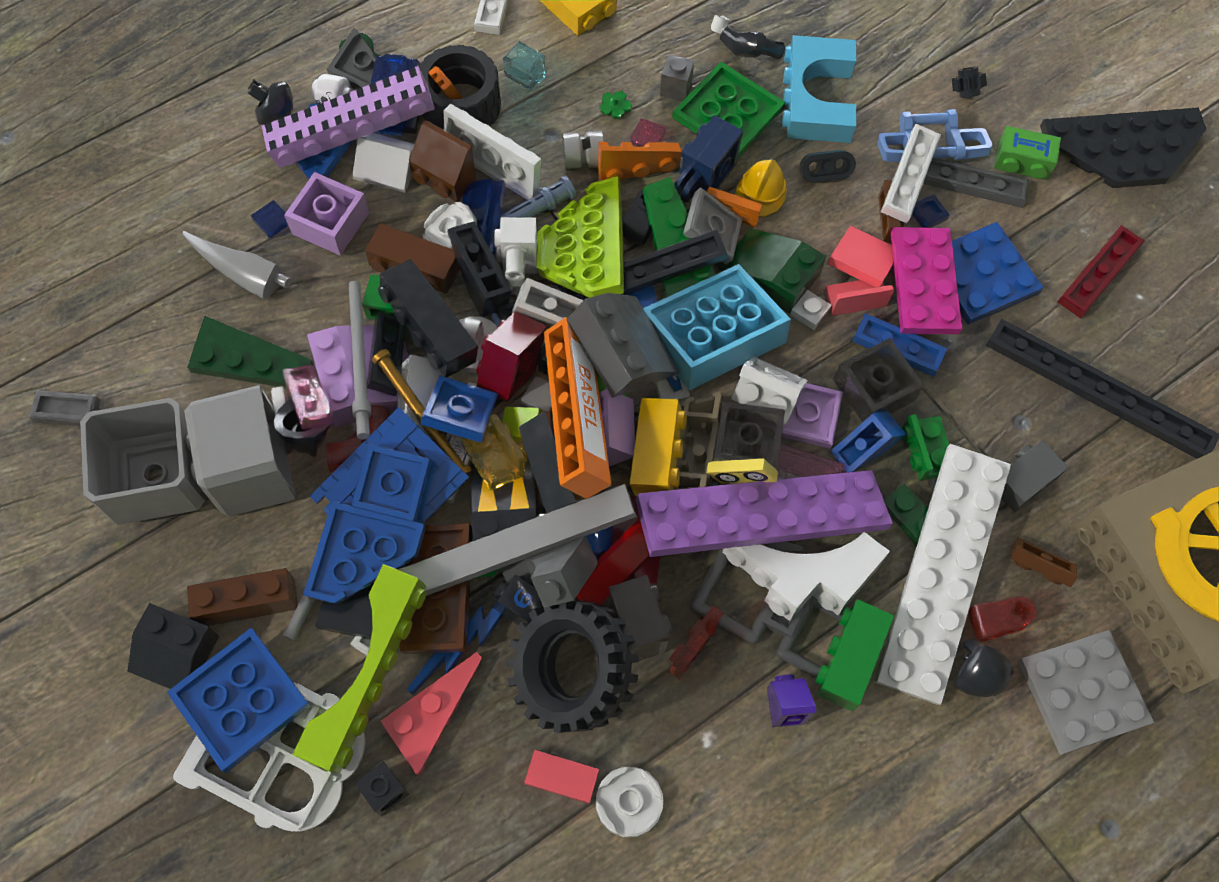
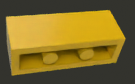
M641 398L630 486L635 496L639 493L669 491L679 486L680 471L679 468H676L677 458H682L683 440L680 439V431L686 428L687 416L686 411H682L678 399Z

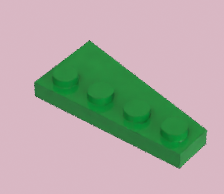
M671 177L645 186L643 194L649 224L652 226L654 236V250L657 251L690 239L683 234L688 213ZM712 265L664 281V298L716 275Z

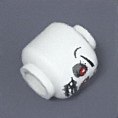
M323 74L313 82L311 96L316 104H320L354 90L351 88L347 78Z

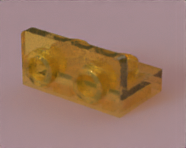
M496 414L489 416V426L486 428L481 443L461 438L462 447L490 490L523 477L525 462H527V456L523 447L516 445L508 425L505 422L501 423Z

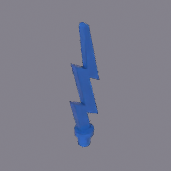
M481 605L468 622L467 647L477 633L479 644L482 647L503 615L492 608L484 619L483 607ZM464 652L434 653L407 689L408 692L414 694L444 660L447 674L452 670Z

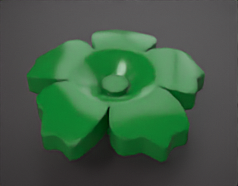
M622 90L614 92V97L609 92L602 94V104L599 105V109L606 116H610L612 113L613 119H620L624 116V112L631 111L632 104L626 99L627 94Z

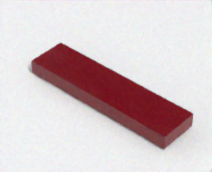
M1121 225L1064 292L1057 303L1079 318H1082L1145 240Z

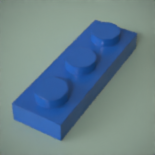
M865 313L852 341L933 377L937 373L947 350L946 347L916 334H901L899 327Z

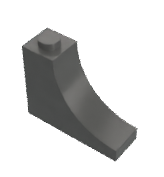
M587 536L504 566L501 568V571L507 582L516 574L535 587L543 607H549L574 601L598 565V561Z

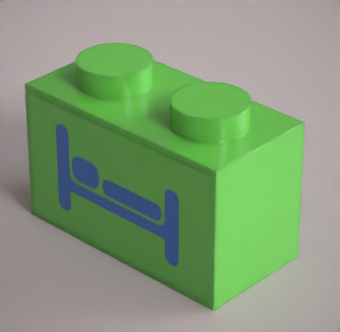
M1006 126L997 144L994 168L1009 173L1048 180L1058 162L1061 137Z

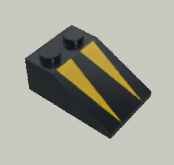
M527 454L471 458L473 541L537 517L535 481Z

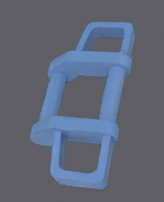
M956 109L946 110L945 113L927 114L901 112L900 132L881 133L877 143L884 161L900 162L913 125L945 124V139L948 147H936L932 159L953 158L954 160L984 157L990 155L992 142L985 129H958ZM977 140L981 145L965 147L964 141ZM902 144L904 150H891L887 145Z

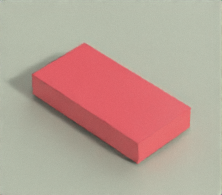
M534 750L524 784L590 804L599 769Z

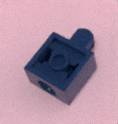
M715 115L707 124L703 123L696 139L692 143L688 142L681 154L683 158V164L679 170L681 175L674 185L679 196L681 195L682 201L688 203L694 192L700 188L707 192L709 187L716 189L720 187L737 165L743 130Z

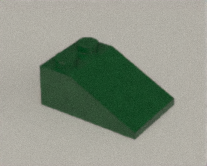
M750 228L737 244L733 261L728 264L722 263L719 270L723 272L739 264L781 309L791 314L794 306L821 274L827 256L803 241Z

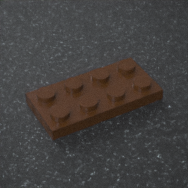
M470 523L426 525L418 557L407 563L405 567L472 542V526ZM470 580L425 597L424 603L419 609L415 610L411 618L412 628L409 635L400 642L401 653L467 652Z

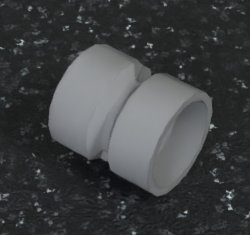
M587 131L584 136H581L578 132L563 133L565 170L581 169L583 164H586L588 168H598V141L603 142L602 131Z

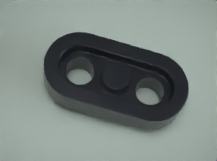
M845 150L816 152L803 157L799 170L802 177L810 182L846 179L853 174L856 168V161L854 156ZM842 159L843 165L840 168H836V162ZM816 162V169L809 171V165Z

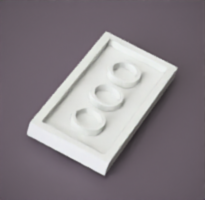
M452 104L444 109V130L472 146L476 169L527 200L538 195L541 158L532 151H528L516 144L512 139L493 130L489 125L473 118L466 111L460 110Z

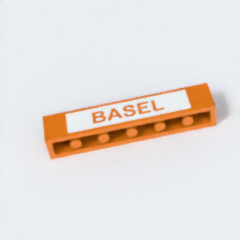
M565 317L544 332L560 486L588 499L611 486L596 369L569 324L568 317Z

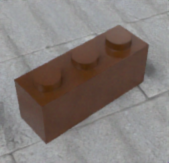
M381 223L365 249L369 266L381 273L412 259L436 292L440 291L445 294L448 293L460 270L453 249Z
M287 568L187 586L189 618L206 626L296 610L297 608L295 579Z

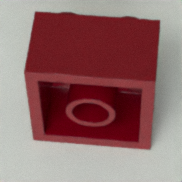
M517 311L507 320L503 319L497 329L492 334L488 333L482 342L481 350H483V356L476 369V373L479 374L476 387L498 393V398L508 402L536 373L537 357L542 349L544 332L547 326Z

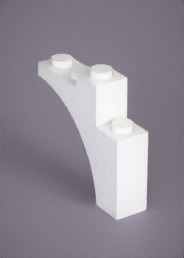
M863 532L852 542L840 548L822 553H788L771 549L761 544L725 548L722 553L726 555L733 565L741 567L749 573L755 583L769 589L764 601L769 604L774 613L784 616L790 621L811 596H814L823 608L839 615L881 566L890 551Z

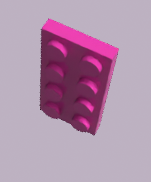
M893 227L891 241L901 334L959 335L962 330L950 228Z

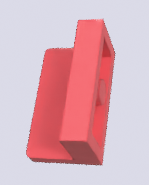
M861 280L827 285L824 290L827 302L832 305L830 309L831 316L887 307L894 292L892 285L884 286V283H882L881 287H874Z

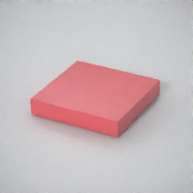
M850 225L827 264L871 286L881 287L894 264L892 245Z

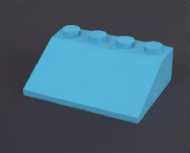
M739 264L643 308L681 371L677 374L678 378L689 391L745 364L753 356L759 357L787 343L791 321L785 312Z

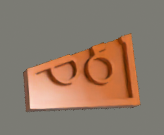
M598 141L599 181L616 176L619 177L620 181L634 177L641 178L648 174L670 172L680 168L682 152L679 143L648 142L643 147H634L632 142H622L620 146H609L608 142Z

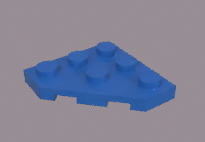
M332 501L303 595L333 604L341 603L373 584L383 564L398 569L417 558L426 525Z

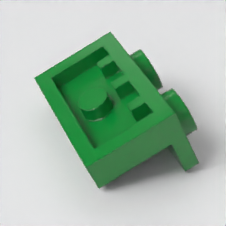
M916 414L909 415L902 426L907 435L902 439L905 444H908L911 452V468L914 472L917 471L919 481L938 478L945 452L949 445L941 417L917 419Z

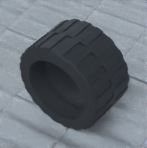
M449 45L433 51V53L428 54L424 58L419 68L428 84L435 108L422 114L424 120L444 130V109L452 104L460 110L466 111L470 116L483 124L491 126L495 123L501 110L498 70L491 57H488L482 50L472 46ZM435 66L439 67L453 85L468 84L480 90L476 94L464 99L444 98L438 95L442 90L428 72Z

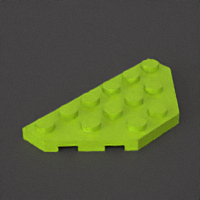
M616 176L591 183L584 190L585 196L578 202L572 200L558 213L559 219L551 226L546 224L538 231L536 268L541 277L588 298L605 293H624L622 186L619 177Z

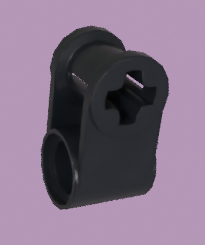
M643 190L637 194L629 210L622 217L623 237L644 246L652 231Z

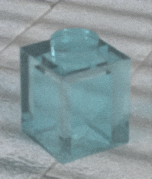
M520 41L503 58L505 76L528 90H531L537 83H541L545 78V55Z

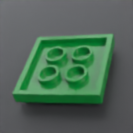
M720 62L673 110L672 118L696 134L703 123L707 124L714 115L743 130L738 154L739 158L784 110L785 102L723 62Z

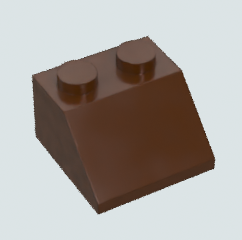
M425 120L421 125L409 159L412 177L419 184H426L433 188L441 197L450 198L458 202L476 181L472 146Z

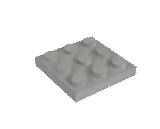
M1110 630L1018 660V664L1060 755L1154 723Z

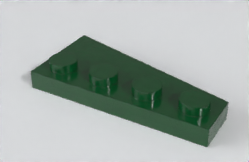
M204 316L187 368L191 373L306 391L313 363L309 358Z

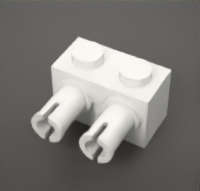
M501 217L500 229H495L497 262H502L503 273H505L508 284L512 289L511 295L518 296L521 286L525 282V273L537 274L538 241L536 218Z

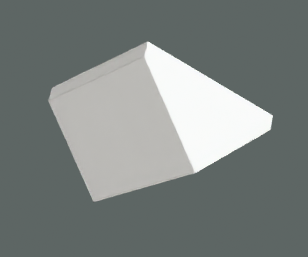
M375 133L358 138L353 179L405 193L412 179L409 159L415 144Z

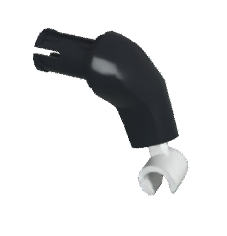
M714 16L711 30L721 34L720 40L735 55L745 58H756L762 54L776 59H781L785 52L784 42L768 39L763 32L750 31L741 33L734 26H727L729 23L728 18Z

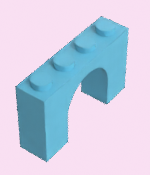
M793 35L791 45L785 47L784 63H788V67H785L783 83L788 84V89H784L783 101L787 105V110L783 112L782 127H787V138L851 143L856 129V104L818 100L807 92L803 84L816 77L851 79L856 63V40Z

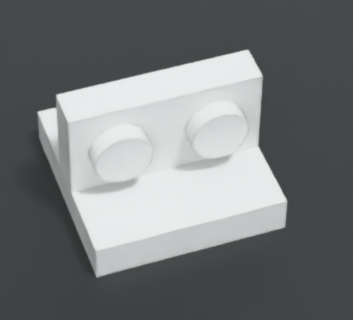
M753 356L743 365L739 374L741 377L731 399L787 424L808 380Z

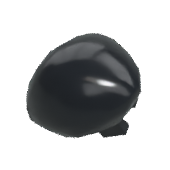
M253 79L248 87V94L260 101L255 109L259 125H265L292 114L293 97L287 82H274L268 88Z
M976 639L963 642V647L967 650L968 654L964 655L965 662L958 672L955 685L960 691L973 696L990 697L1002 693L1008 686L1014 673L1010 660L992 647L981 646Z

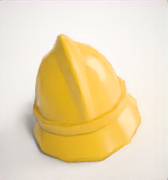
M773 159L755 163L739 180L735 191L737 196L762 204L760 217H766L777 212L785 202L787 194L786 181L782 170Z

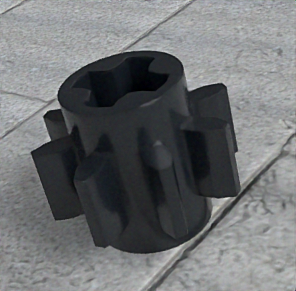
M978 66L959 69L958 76L952 78L953 91L960 92V98L978 96L981 94L980 89L987 86L986 73L979 72Z

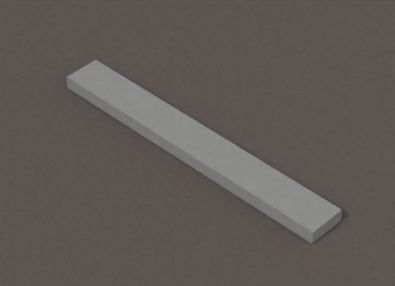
M623 484L399 570L419 578L426 585L427 596L637 516L628 489Z

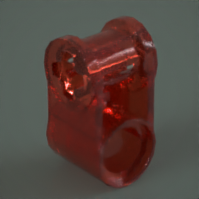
M1015 597L997 602H985L970 607L968 616L977 641L984 642L1024 630L1035 619L1036 607L1028 598Z

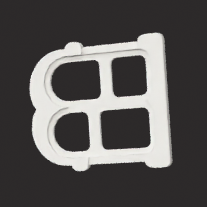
M326 693L321 696L326 699L325 703L322 704L303 694L311 705L309 708L312 709L314 704L321 707L319 711L321 714L340 700L334 694ZM284 727L259 747L269 753L270 759L251 791H244L205 769V764L210 754L196 735L174 772L173 779L189 789H199L202 787L255 815V822L260 827L270 829L276 826L292 832L307 831L325 822L337 808L343 792V782L355 773L363 759L365 734L363 732L360 736L357 735L352 746L353 756L350 763L345 769L342 768L340 774H337L292 755L295 749L283 744L280 740L281 734L285 729ZM286 763L304 770L310 775L314 784V793L311 801L303 809L290 813L267 803L265 798L278 772Z

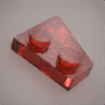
M712 606L704 619L701 620L699 618L688 633L691 638L686 645L680 644L669 658L673 662L670 673L679 680L717 631L724 615L722 611Z

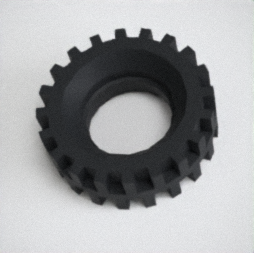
M574 600L544 607V610L533 609L528 613L532 621L519 624L517 629L522 635L520 639H512L510 647L516 649L514 659H507V667H514V677L509 678L508 683L509 687L517 686L519 694L513 699L516 705L526 704L528 708L524 716L528 720L539 719L538 727L542 729L554 728V732L557 733L578 732L604 727L609 724L608 718L619 717L623 713L619 704L621 702H630L633 694L627 691L629 683L638 682L639 675L631 673L632 663L639 662L638 654L630 653L629 645L635 642L633 635L623 634L621 630L626 626V623L621 618H612L613 610L608 607H599L598 603ZM573 634H581L587 637L594 646L598 658V672L593 687L587 694L579 698L565 693L559 685L555 673V658L559 647L567 637Z

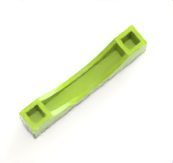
M382 565L369 593L373 630L370 648L363 668L353 685L338 702L323 714L307 723L292 755L337 774H340L342 768L345 769L353 756L352 746L356 737L364 732L368 724L369 718L367 714L372 703H376L382 694L383 684L381 683L387 671H391L397 661L398 653L396 651L401 640L407 638L411 631V618L415 610L419 609L424 603L426 585L419 578L387 565Z

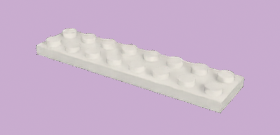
M953 444L948 445L875 683L932 704L941 705L1011 464Z

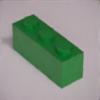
M859 599L855 601L851 608L847 606L844 608L838 622L839 625L843 626L840 636H833L826 652L831 655L827 666L822 664L814 682L819 685L816 693L817 696L852 712L860 706L894 615Z

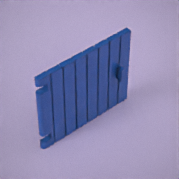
M398 407L310 497L316 504L320 503L325 497L330 501L323 510L327 515L332 501L352 506L368 444L432 460L416 520L418 523L424 524L470 477Z

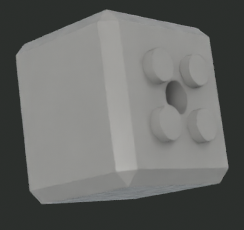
M261 385L193 401L188 405L184 413L188 430L186 443L193 458L191 472L198 486L221 513L231 517L296 499L285 440L275 430V411Z
M171 398L92 411L88 412L81 419L83 495L117 525L196 511L203 505L205 495L194 480L191 472L193 458L186 443L188 430L185 413L179 403ZM163 469L160 479L148 481L151 471Z

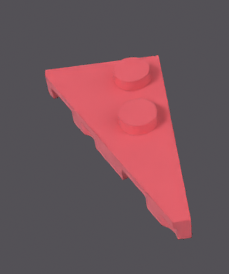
M478 652L381 720V723L417 776L423 772L427 759L441 739L442 732L459 706L461 697L469 682L473 680L478 671V666L482 660Z

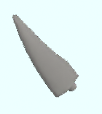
M186 231L182 233L194 249L213 267L242 288L262 299L270 297L279 286L289 288L292 283V278L286 276L275 263L254 253L217 245Z

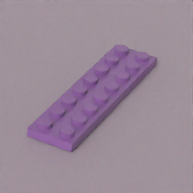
M872 470L779 479L777 482L759 481L639 493L635 499L650 557L888 530L893 524Z

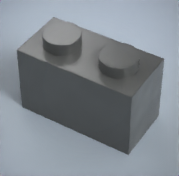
M1043 440L1034 447L1030 444L1023 447L1015 455L1017 460L1010 466L1001 499L1014 513L1057 480L1069 468Z

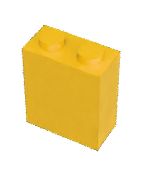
M539 0L577 36L586 30L592 29L595 24L606 17H610L617 10V0Z

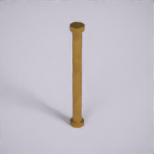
M384 349L373 356L372 361L375 365L379 364L421 424L425 411L424 406L389 358L391 356L389 351ZM422 425L429 437L468 475L472 469L469 465H464L440 430Z

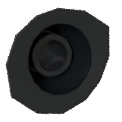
M290 398L278 409L274 418V426L281 438L294 450L316 457L318 448L326 438L333 416L330 408L321 402L308 398Z

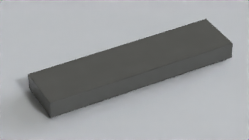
M935 158L930 163L923 184L1022 208L1026 202L1029 180Z

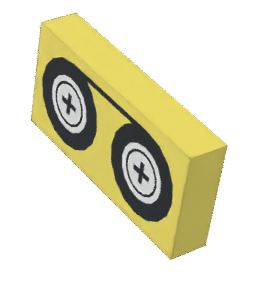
M765 459L713 461L708 463L706 472L720 484L759 481L777 482L778 471Z

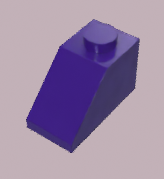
M792 674L776 676L775 681H771L767 687L772 727L805 725L817 713L816 705L805 678L795 679V676Z

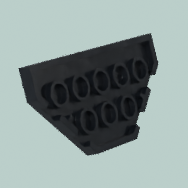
M1199 107L1043 119L1040 125L1043 134L1061 137L1059 151L1070 157L1072 164L1087 173L1093 171L1105 179L1103 183L1111 188L1166 184L1206 131Z

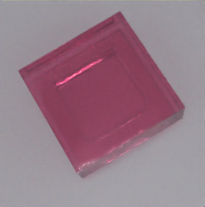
M641 118L630 137V142L637 147H643L648 142H661L665 135L666 127Z

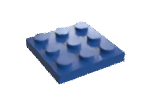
M998 222L952 241L960 314L967 325L1035 296L1044 288Z
M252 628L167 692L220 770L224 773L229 772L311 706Z

